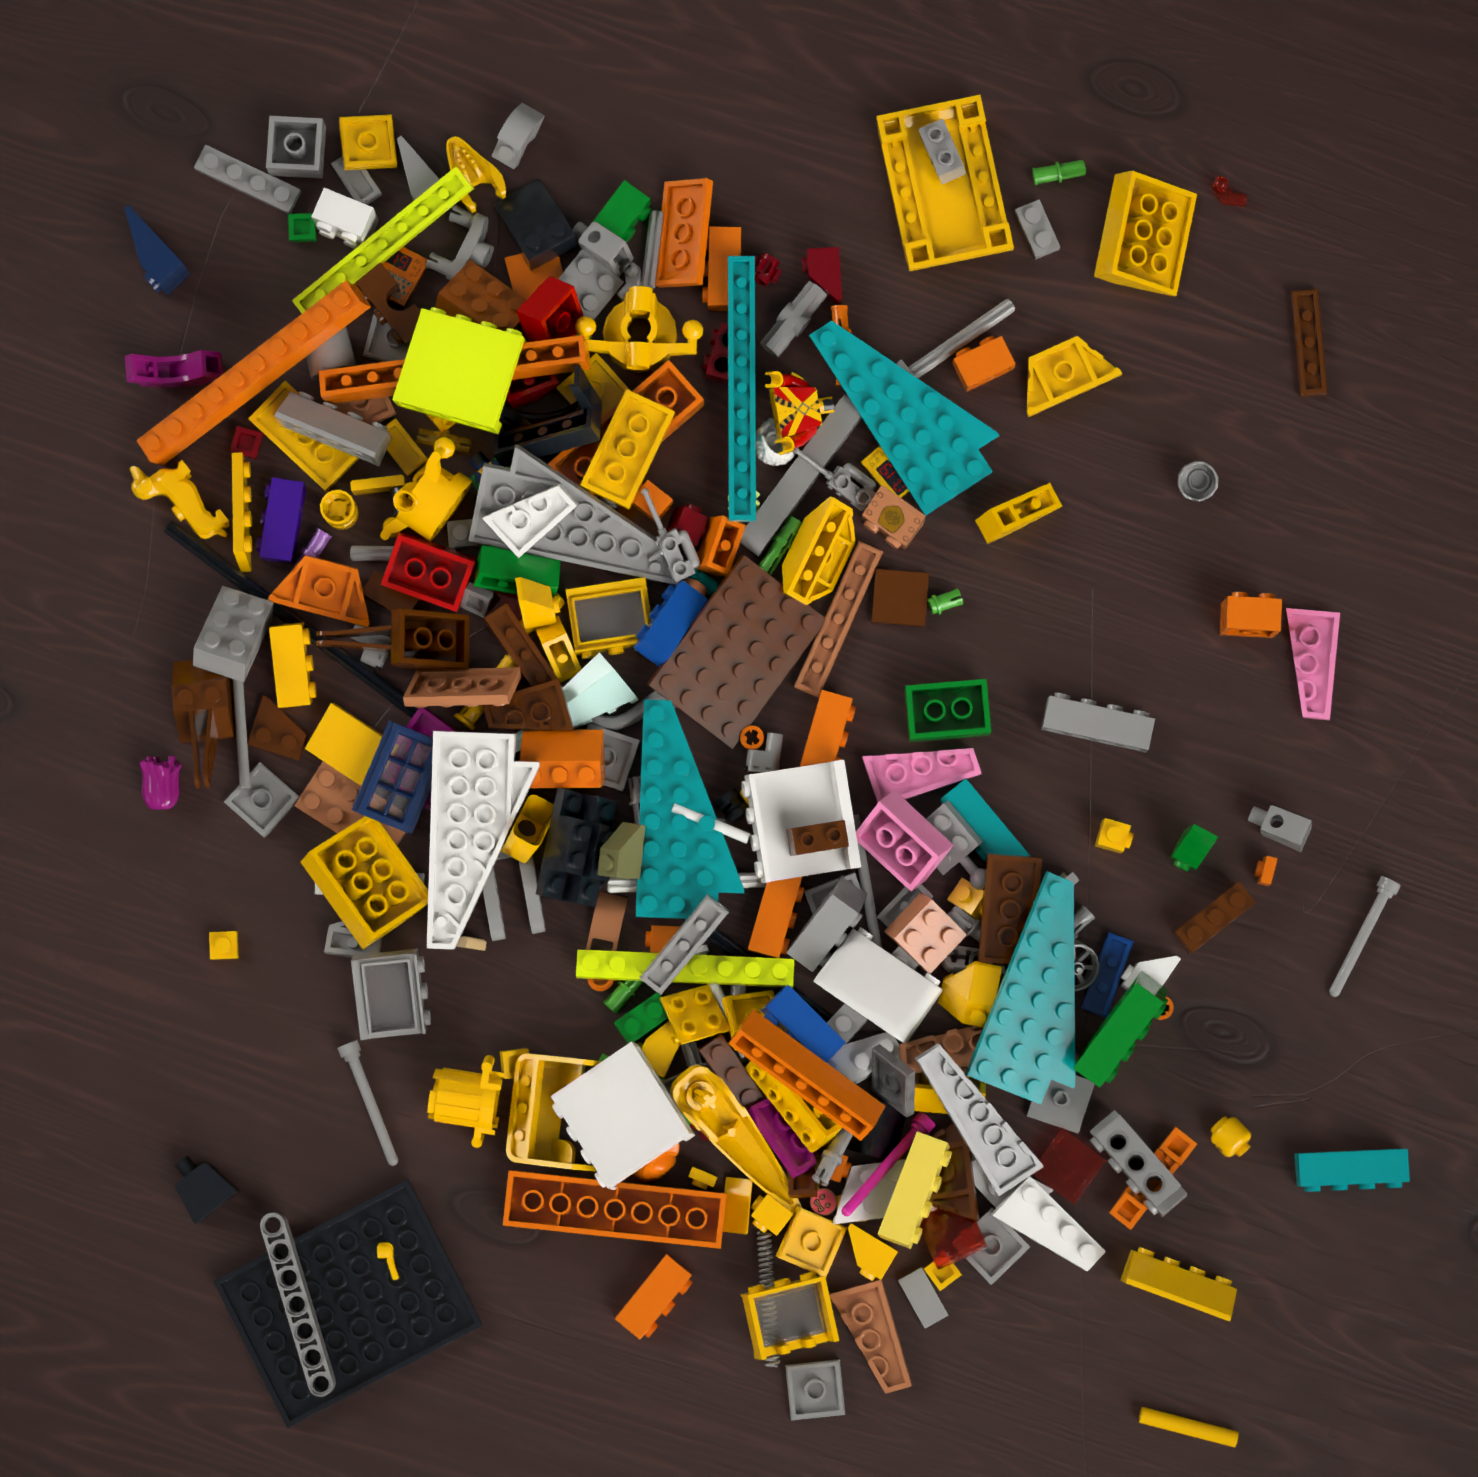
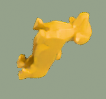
M183 460L178 463V468H163L150 477L145 475L139 467L132 466L129 468L134 479L131 484L132 492L137 498L147 500L158 495L166 496L174 505L171 510L180 522L185 519L200 538L208 539L216 534L226 538L227 532L224 529L230 527L229 520L220 509L216 511L215 517L205 509L196 486L188 480L192 477L191 471Z

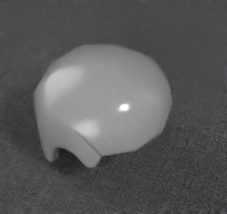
M1193 461L1184 465L1179 472L1177 484L1185 498L1198 502L1204 501L1213 496L1217 490L1218 475L1213 466L1208 463Z

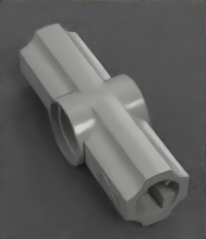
M809 281L792 303L789 302L776 319L777 322L760 342V345L772 356L779 358L794 337H798L811 321L810 317L826 299L827 294L815 283Z

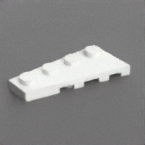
M885 1032L843 1045L827 1063L849 1080L858 1084L872 1076L873 1047L880 1044L899 1059V1044L895 1037Z

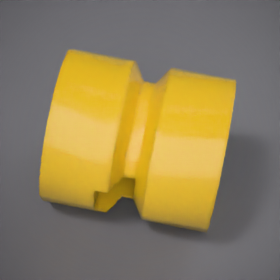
M332 490L321 500L320 512L332 528L345 530L356 523L359 516L358 507L347 492Z

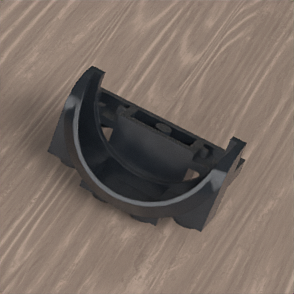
M557 788L536 895L551 900L596 907L599 889L610 878L598 875L600 848L617 829L614 822L617 801ZM580 812L582 813L584 820L579 819ZM567 874H573L572 878L566 882Z

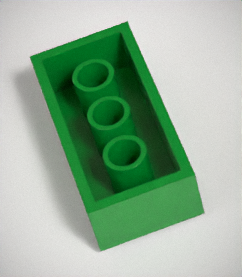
M1141 971L1080 1052L1073 1069L1099 1088L1105 1081L1110 1083L1118 1072L1117 1069L1121 1065L1119 1063L1120 1060L1126 1062L1134 1051L1133 1048L1137 1043L1135 1040L1141 1041L1150 1030V1025L1153 1022L1151 1019L1155 1018L1157 1020L1165 1010V1005L1168 1002V999H1166L1168 989Z

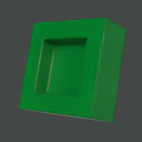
M313 213L288 214L290 243L317 242L316 225L311 217Z

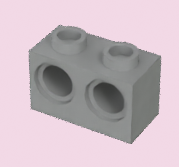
M943 118L918 129L941 185L966 175L964 165Z

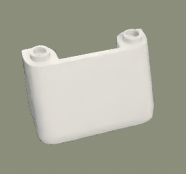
M860 927L858 931L852 929L820 970L814 982L903 1043L909 1042L942 993L943 989L938 986L941 981L929 973L924 977L872 942L873 935Z

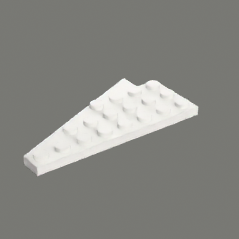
M433 731L427 948H456L540 767V762L515 761L516 734Z

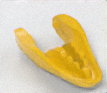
M456 136L449 138L446 150L450 170L458 167L473 187L478 184L489 183L494 187L498 197L501 199L506 198L505 182L499 170L461 138ZM467 194L461 201L470 213L476 212L477 205Z

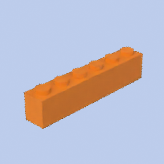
M754 1009L741 1022L728 1043L860 1141L874 1128L885 1108L884 1104Z

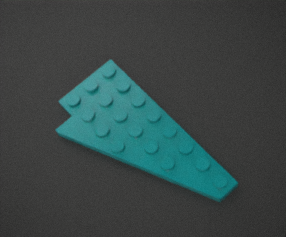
M830 321L809 335L925 516L993 472L979 449L999 436L995 430L835 322Z
M644 700L639 824L645 825L640 879H637L636 917L687 919L707 894L719 902V893L744 894V887L723 833L714 830L717 817L672 701ZM676 803L705 816L701 817L698 823L686 818L684 815L671 811Z
M1047 871L965 1073L969 1077L1040 1105L1051 1080L1071 1088L1075 1087V1070L1073 1069L1075 1065L1074 882Z

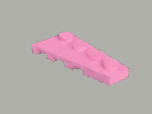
M973 748L862 756L877 803L894 790L906 800L982 774Z

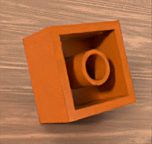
M1232 592V596H1227L1221 603L1220 635L1274 638L1281 631L1282 599H1276L1275 594L1269 593L1259 594V597H1248L1246 592Z

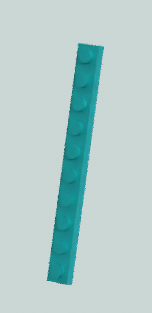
M728 256L729 522H756L755 256Z

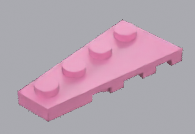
M1286 608L1303 718L1330 720L1340 613Z

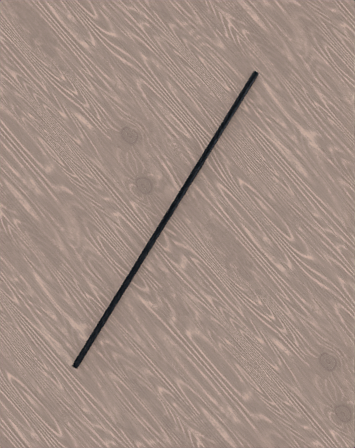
M174 521L167 524L164 532L244 593L268 600L270 596L268 591ZM273 602V614L284 623L304 622V627L309 628L311 643L315 646L316 641L332 640L326 637H317L316 632L320 630L288 606ZM316 646L411 718L419 709L415 706L405 707L404 693L344 648ZM529 789L524 799V803L530 795H537L539 797L541 796L534 792L532 789ZM717 928L707 938L708 941L728 956L754 957ZM793 986L792 989L826 1023L833 1017L832 1014ZM783 987L771 988L774 989L776 992H779Z

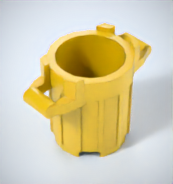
M487 1055L484 1058L481 1066L482 1074L450 1068H436L433 1075L436 1081L433 1091L430 1090L428 1118L434 1119L435 1122L475 1128L471 1141L472 1146L475 1148H479L482 1145L485 1134L495 1135L496 1131L493 1128L497 1129L499 1117H496L503 1080L501 1078H505V1073L492 1071L495 1059L491 1055Z

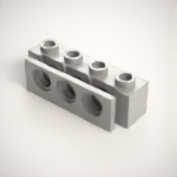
M1115 1110L1090 1130V1135L1093 1137L1090 1140L1092 1145L1100 1153L1104 1150L1111 1159L1108 1160V1163L1117 1173L1122 1171L1128 1177L1126 1184L1135 1194L1141 1192L1147 1199L1144 1202L1145 1206L1153 1215L1159 1213L1163 1217L1187 1197L1186 1191L1181 1187L1182 1185ZM1115 1138H1121L1126 1142V1145L1123 1149L1116 1150L1111 1147V1142ZM1133 1159H1140L1144 1163V1167L1139 1171L1130 1169L1128 1165ZM1150 1180H1159L1162 1188L1157 1192L1150 1191L1147 1188V1183Z

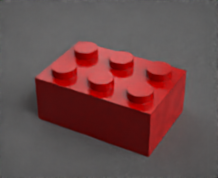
M400 531L381 585L457 612L476 557Z

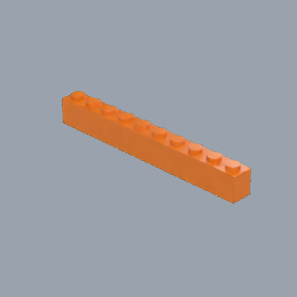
M345 280L136 441L150 462L162 466L371 308L370 304L357 285Z
M583 335L523 343L512 380L574 372L573 364H580L583 370L591 369L587 340ZM405 359L319 371L321 397L325 402L336 404L394 396Z
M821 690L800 767L842 759L837 757L839 746L845 748L849 732L844 731L846 721L852 722L856 706L851 705L853 698ZM802 876L766 883L748 951L773 958H779L780 954L786 955L790 939L785 938L787 929L794 928L797 913L792 912L795 902L801 903L805 887L800 886Z

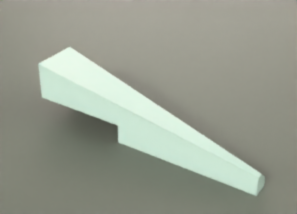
M600 652L563 687L575 729L592 722V718L605 712L610 714L616 711V707L628 702L633 704L639 700ZM521 729L516 733L515 753L521 750L523 730L532 729Z

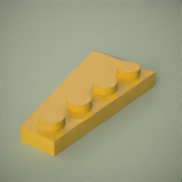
M243 452L232 453L233 552L240 571L252 572V538L250 535L252 516L248 507V502H251V488L247 486V478H251L250 462L245 461Z

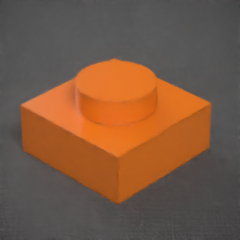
M1265 856L1263 861L1257 862L1254 876L1258 877L1257 884L1271 885L1278 858Z
M842 1155L843 1161L840 1166L836 1167L830 1178L831 1180L840 1183L841 1178L847 1179L851 1163L847 1162L848 1156Z

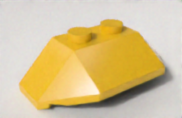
M829 497L804 518L782 564L785 594L804 605H808L812 601L833 591L855 545L852 508L834 497Z

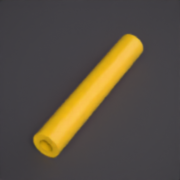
M1146 1407L1141 1408L1138 1422L1141 1424L1234 1448L1237 1444L1239 1432Z

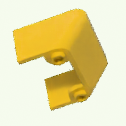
M529 1053L523 1054L517 1059L506 1144V1154L512 1162L572 1170L596 1171L593 1165L575 1163V1148L573 1144L568 1140L559 1139L561 1119L552 1107L555 1103L551 1096L564 1088L565 1085L570 1084L585 1073V1065L596 1066L602 1061Z

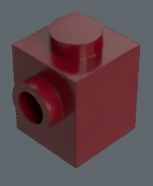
M691 504L676 507L666 531L668 532L674 528L677 529V532L687 531L693 546L696 547L699 539H702L707 531L706 522L708 517L700 514L702 510Z

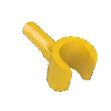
M389 1242L378 1243L377 1257L387 1258L392 1279H399L394 1264L393 1245Z

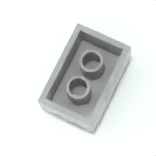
M222 586L194 646L193 666L245 682L272 622L273 602Z

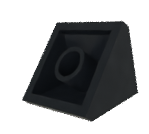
M881 1102L885 1105V1108L874 1128L861 1141L852 1136L846 1149L885 1159L899 1144L906 1117L890 1104Z

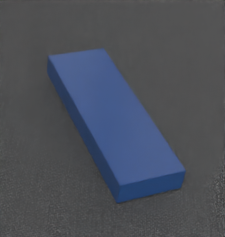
M1110 932L1107 933L1098 958V975L1094 982L1088 986L1080 1009L1105 1018L1107 1017L1134 941Z

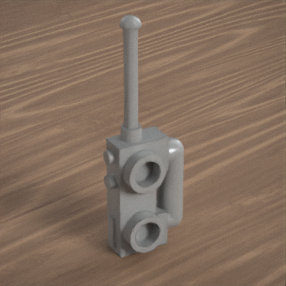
M799 447L793 449L792 452L794 454L796 453L825 475V478L828 479L825 483L828 485V489L835 490L837 496L844 497L858 510H866L876 494L874 492L876 483L851 463H846L843 467L837 466L832 473L799 450ZM850 477H852L859 484H861L862 487L860 488L856 484H854L851 481Z
M644 488L641 493L644 495L659 529V536H656L657 540L655 543L657 546H660V555H664L672 579L677 582L695 574L694 569L700 565V560L688 532L685 530L677 532L676 528L667 532L657 514L648 493L649 490ZM678 544L682 545L687 557L686 560L683 559Z

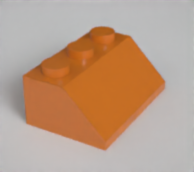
M578 729L575 731L523 730L520 761L540 762V767L530 788H601L605 784L604 729Z

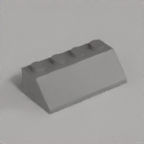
M299 391L298 395L290 392L276 411L274 417L282 427L376 466H380L392 438L390 433L386 432L388 428L376 422L369 425L362 422L363 417L352 412H348L347 415L340 413L337 406L325 401L322 405L313 401L314 397Z

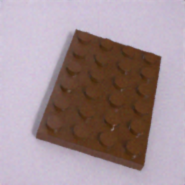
M741 555L694 619L670 658L658 668L647 685L666 700H671L675 707L729 748L733 749L740 739L742 730L750 726L821 629L826 618L809 605H804L785 594L783 585L745 555Z

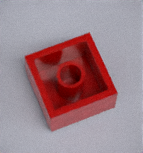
M548 276L517 310L527 342L575 336L577 333L575 330L576 321L584 316L574 286L551 276Z

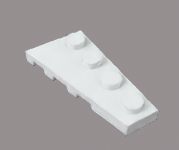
M1030 1176L1021 1181L990 1214L1085 1271H1088L1106 1252Z

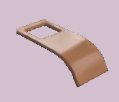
M599 891L586 950L591 949L592 939L597 938L613 942L612 951H616L628 901L627 897Z

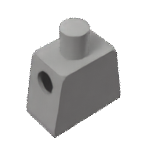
M595 221L589 227L582 222H578L574 226L572 231L575 237L579 239L578 243L581 249H584L619 278L623 273L624 265L632 262L634 259L627 243Z
M1273 805L1270 806L1268 811L1254 806L1248 818L1249 822L1261 826V835L1299 852H1302L1312 829L1311 820ZM1274 821H1281L1283 823L1279 828L1271 826Z

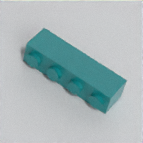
M964 779L940 799L942 804L949 800L982 839L983 842L974 850L983 861H986L987 853L1030 856L967 779Z
M1408 1149L1295 1153L1296 1186L1304 1187V1192L1321 1191L1320 1186L1331 1185L1332 1191L1348 1190V1185L1358 1184L1359 1189H1375V1183H1386V1188H1402V1182H1410Z

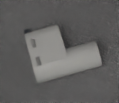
M355 624V626H354L353 629L366 628V627L361 626V625H358V624ZM385 635L350 637L360 643L391 645V638ZM364 650L360 661L376 667L375 669L380 671L388 656V652Z
M767 733L765 751L748 750L744 771L763 773L779 770L783 735Z

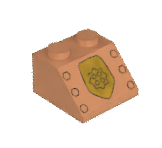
M881 485L864 511L862 520L865 522L863 524L864 527L874 534L879 531L886 536L885 541L897 550L899 547L905 550L923 526L926 516Z

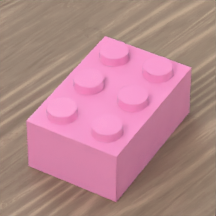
M895 790L878 802L856 831L857 842L911 892L928 879L954 846Z

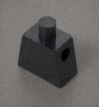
M187 1155L175 1165L184 1177L175 1185V1188L195 1224H200L240 1192L229 1179L208 1161L203 1162L197 1167Z

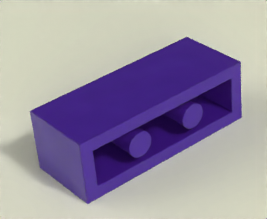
M272 477L271 484H267L265 490V500H268L267 511H262L260 525L264 526L263 535L258 537L256 552L260 553L259 557L262 560L294 565L307 490L304 482Z

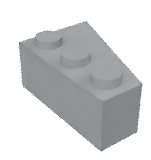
M841 875L829 896L827 895L824 898L822 905L798 933L787 951L788 955L812 972L818 965L823 967L832 955L829 952L834 945L838 948L847 936L844 933L849 926L854 928L863 916L859 912L868 893L863 889L857 888L853 885L852 881L843 878V875Z

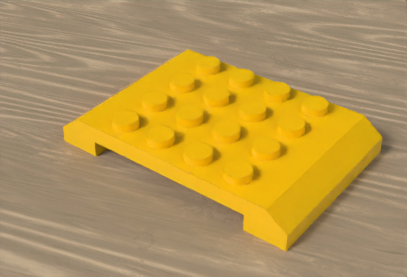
M981 95L876 116L879 139L909 272L1014 250L985 124L986 118ZM942 118L966 175L943 185L940 183L918 130Z

